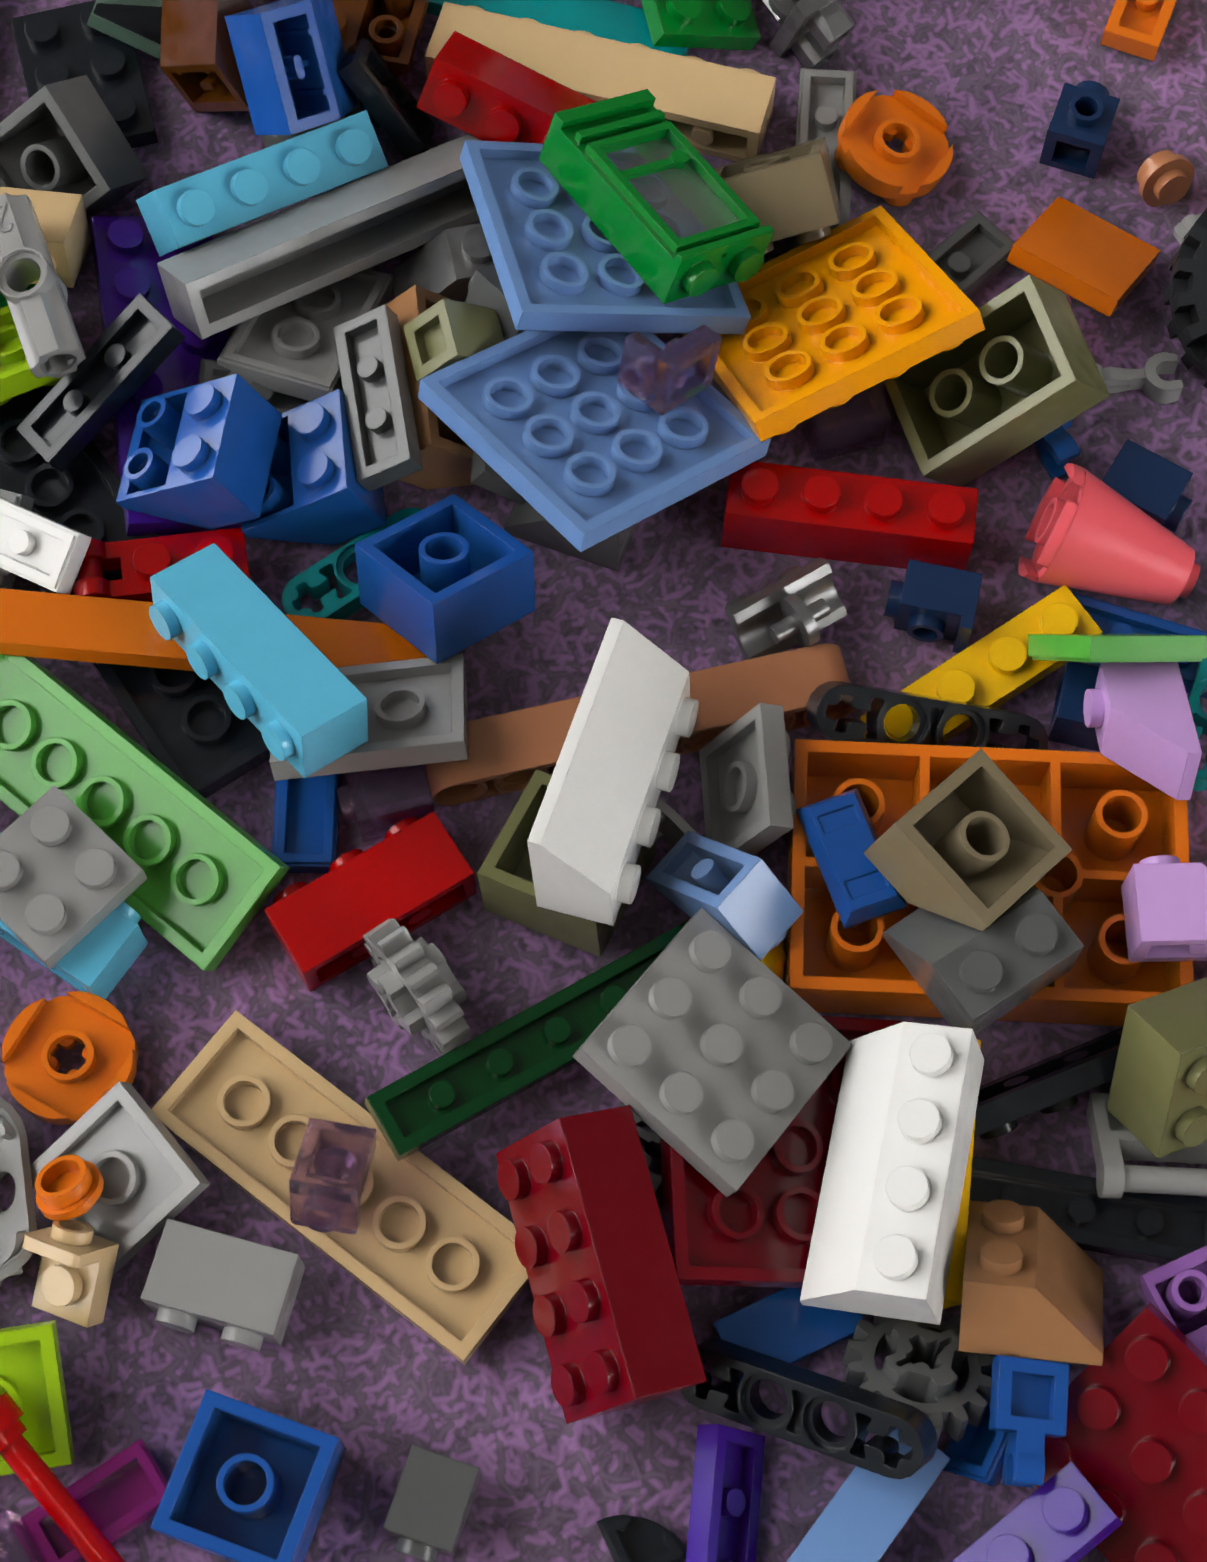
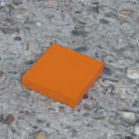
M1059 196L1013 244L1006 261L1105 316L1111 317L1152 269L1161 250Z

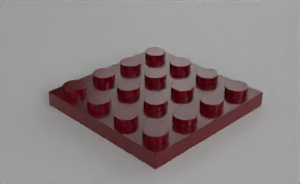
M822 1016L848 1041L901 1022H912ZM847 1052L740 1188L728 1197L722 1194L660 1137L664 1228L680 1285L802 1288Z

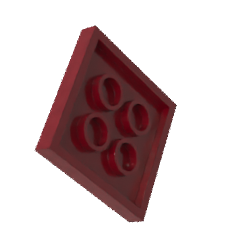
M1150 1302L1103 1350L1102 1366L1088 1365L1068 1385L1066 1436L1062 1438L1045 1437V1475L1043 1484L1069 1462H1072L1123 1523L1096 1546L1110 1562H1207V1357Z

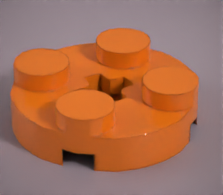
M895 89L892 96H875L878 90L867 92L852 103L839 126L837 133L838 146L834 152V160L842 171L848 173L865 190L882 197L892 206H907L914 198L925 196L935 189L950 167L953 159V144L949 148L948 140L945 136L948 126L944 117L932 104L914 93ZM894 138L901 140L904 143L901 148L903 153L890 149L884 140L888 142Z
M66 992L68 996H58L49 1001L42 998L31 1003L12 1022L2 1044V1062L5 1064L4 1075L11 1095L29 1114L49 1124L59 1126L73 1125L119 1081L133 1084L136 1076L139 1047L127 1021L114 1005L104 998L89 992ZM77 1043L84 1045L85 1047L81 1054L85 1059L83 1066L79 1070L71 1069L67 1074L59 1073L61 1064L54 1057L56 1051L60 1047L65 1050H71Z

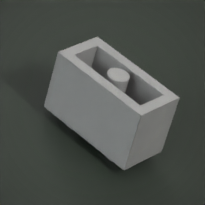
M167 1218L140 1299L150 1310L157 1312L154 1322L162 1326L193 1334L197 1323L223 1330L220 1340L224 1343L241 1349L260 1352L263 1342L281 1346L306 1267L299 1254Z

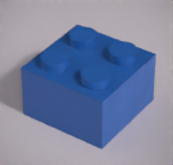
M452 494L355 544L360 604L436 664L535 611L534 551L456 494Z
M206 1389L150 1528L166 1538L230 1562H304L347 1448L338 1437Z

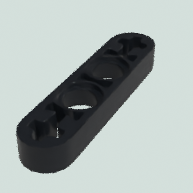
M828 681L819 685L811 693L807 702L806 716L810 726L818 734L834 741L946 745L943 738V729L946 722L957 714H965L969 718L972 728L970 738L963 746L1008 748L998 743L988 742L991 730L1006 735H1016L1019 732L1027 736L1025 747H1016L1015 749H1048V735L1045 727L1037 719L1012 710L843 681ZM842 695V702L858 710L868 711L866 723L844 717L839 718L835 728V720L826 716L828 704L838 705ZM898 704H906L913 714L911 729L905 736L891 739L884 729L886 713Z
M711 1339L697 1345L702 1365L708 1361L711 1362L712 1374L717 1378L725 1380L714 1387L711 1385V1374L704 1370L706 1382L681 1390L682 1395L687 1401L699 1409L888 1478L904 1479L911 1477L934 1457L937 1449L936 1430L926 1414L914 1406L725 1340ZM744 1374L740 1383L733 1381ZM762 1379L773 1380L784 1390L787 1398V1407L784 1413H775L762 1402L759 1394V1385ZM825 1401L835 1402L847 1412L850 1419V1431L847 1436L836 1435L825 1425L821 1410ZM896 1428L902 1430V1442L907 1446L913 1447L905 1455L899 1453V1442L887 1436ZM869 1432L877 1434L865 1443V1438Z

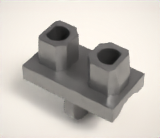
M769 0L772 11L780 19L785 20L769 47L779 58L792 50L805 68L816 69L833 58L840 49L838 43L852 32L856 24L840 2L842 0Z
M821 557L803 567L795 565L780 573L777 581L751 596L744 593L726 603L725 607L744 660L780 653L796 643L803 647H809L820 640L819 630L847 615L845 606L834 587L830 564Z

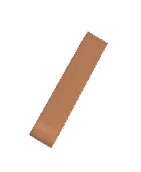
M831 643L816 644L689 672L690 698L699 701L698 714L691 736L689 738L680 736L675 753L683 755L699 751L759 703L783 706L785 731L809 727L810 723L806 713L807 702L811 693L819 685L828 681L850 683L840 646ZM841 695L838 705L828 704L826 716L836 721L855 711V708L844 704ZM582 696L468 721V760L424 764L432 801L440 806H454L524 790L536 769L552 775Z

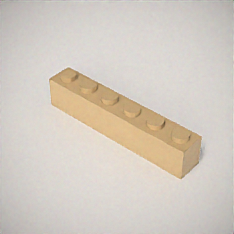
M444 1L425 53L427 77L435 57L453 32L457 31L596 102L648 89L656 98L653 106L657 110L660 109L665 114L664 118L667 121H671L701 154L736 162L760 155L773 113L776 77L761 74L753 69H737L707 62L696 56H681L650 49L639 43L628 44L602 38L587 31H572L545 25L530 18L519 19L486 11L478 6H463Z

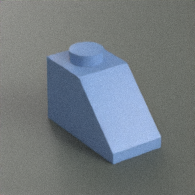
M691 831L685 833L646 877L656 890L688 916L692 917L701 908L706 910L760 961L771 949L783 941L787 930L804 912L761 858Z

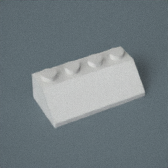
M612 617L610 619L527 840L537 906L614 926L621 904L631 905L636 896L641 876V866L636 865V861L641 847L651 848L655 841L661 817V810L655 807L661 790L671 792L680 763V754L675 753L680 736L687 738L691 736L699 707V701L690 698L689 671L624 620Z
M901 1022L849 1040L852 1046L847 1051L800 1302L805 1306L940 1325L984 1057L973 1029Z

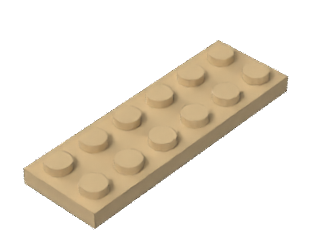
M237 1010L234 1011L152 1108V1111L172 1135L464 1365L529 1283L526 1268L520 1263L516 1254V1229L511 1221L420 1151H416L406 1158L397 1161L368 1111Z

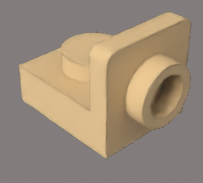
M74 1219L65 1221L54 1220L51 1227L25 1233L22 1248L41 1256L31 1306L86 1328L103 1323L119 1244L94 1235V1227L92 1225Z

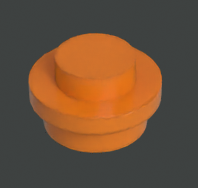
M63 1155L55 1158L46 1164L36 1177V1204L43 1215L50 1220L65 1221L80 1217L87 1213L99 1199L104 1187L103 1176L93 1163L83 1160L80 1156Z

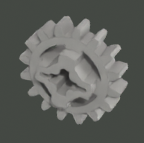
M395 918L387 919L363 935L366 941L364 946L372 956L371 962L375 966L374 969L367 973V978L387 1008L388 1014L401 1030L405 1028L411 1037L421 1032L429 1046L433 1045L438 1054H446L471 1037L469 1034L470 1026L462 1017L464 1012L459 1006L467 1000L466 993L450 970L446 958L433 942L428 945L422 937L413 941L408 930L404 926L400 927Z

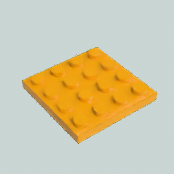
M880 205L832 229L830 235L804 243L764 263L752 278L744 282H737L751 316L744 334H681L730 401L741 411L758 439L763 442L775 435L791 431L797 424L830 407L845 404L854 395L886 379L896 378L904 374L910 367L942 351L958 347L964 340L984 331L985 327L980 310Z

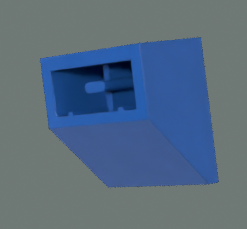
M280 0L224 16L255 135L296 134L339 120L358 105L356 95L337 73L346 53L333 0Z
M237 373L143 399L137 413L136 424L127 460L123 468V476L116 503L127 510L207 529H215L260 518L282 414Z
M337 389L282 413L260 518L241 522L242 533L248 538L336 545L387 524L383 486L370 492L357 482L343 392Z

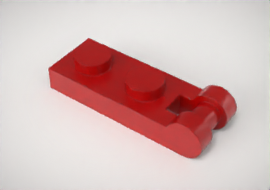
M241 527L106 543L92 538L78 572V580L73 585V595L153 602L150 576L213 543L250 579L244 533H242ZM121 570L122 579L108 581L103 578V572Z

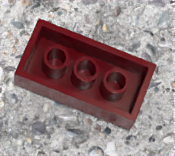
M627 1105L558 1118L497 1152L496 1157L499 1164L497 1171L498 1185L510 1206L516 1229V1254L520 1263L527 1271L534 1298L533 1319L537 1330L545 1340L552 1367L551 1387L555 1399L562 1406L566 1424L638 1406L706 1382L705 1372L631 1106Z

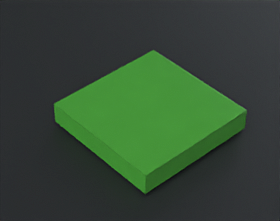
M1028 634V656L1032 657V660L1088 663L1202 662V658H1207V635Z

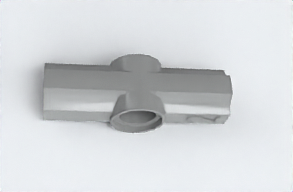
M4 193L0 195V292L7 299L31 372L37 378H60L77 371L79 363L86 359L67 305L68 290L56 273L32 201L26 194L10 195ZM36 280H39L33 288H31L28 291H24L29 284Z

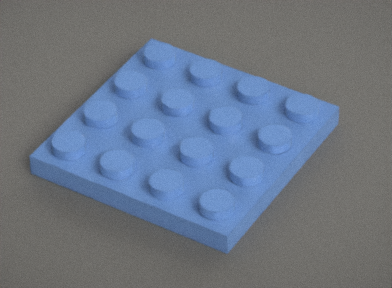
M465 140L459 159L516 330L744 334L751 316L737 282L710 289L697 297L688 296L663 304L539 160L544 144ZM631 148L606 154L620 171L645 164ZM654 173L628 180L679 239L704 232Z
M526 330L421 378L418 398L579 552L765 457L771 440L769 438L761 442L741 411L653 333Z

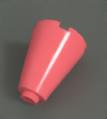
M1067 463L1064 469L1069 478L1067 481L1057 477L1053 479L1034 514L1025 540L1035 542L1036 546L1031 560L1020 555L1018 563L1019 575L1029 579L1031 582L1059 587L1066 585L1070 589L1162 605H1171L1178 597L1187 598L1192 592L1200 574V565L1194 563L1195 550L1087 469L1074 463Z

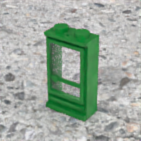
M648 89L554 113L539 160L663 304L688 296L697 297L710 289L732 282L747 281L760 270L764 263V254L774 229L770 225L763 227L760 225L761 221L675 125L664 118L665 114L660 109L657 110L653 106L656 98Z

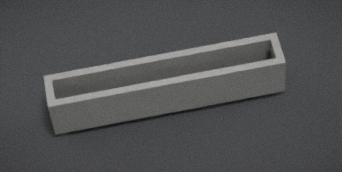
M466 134L158 262L157 266L173 317L199 338L204 339L424 245L445 229L466 226L480 221L459 158L465 140H481Z

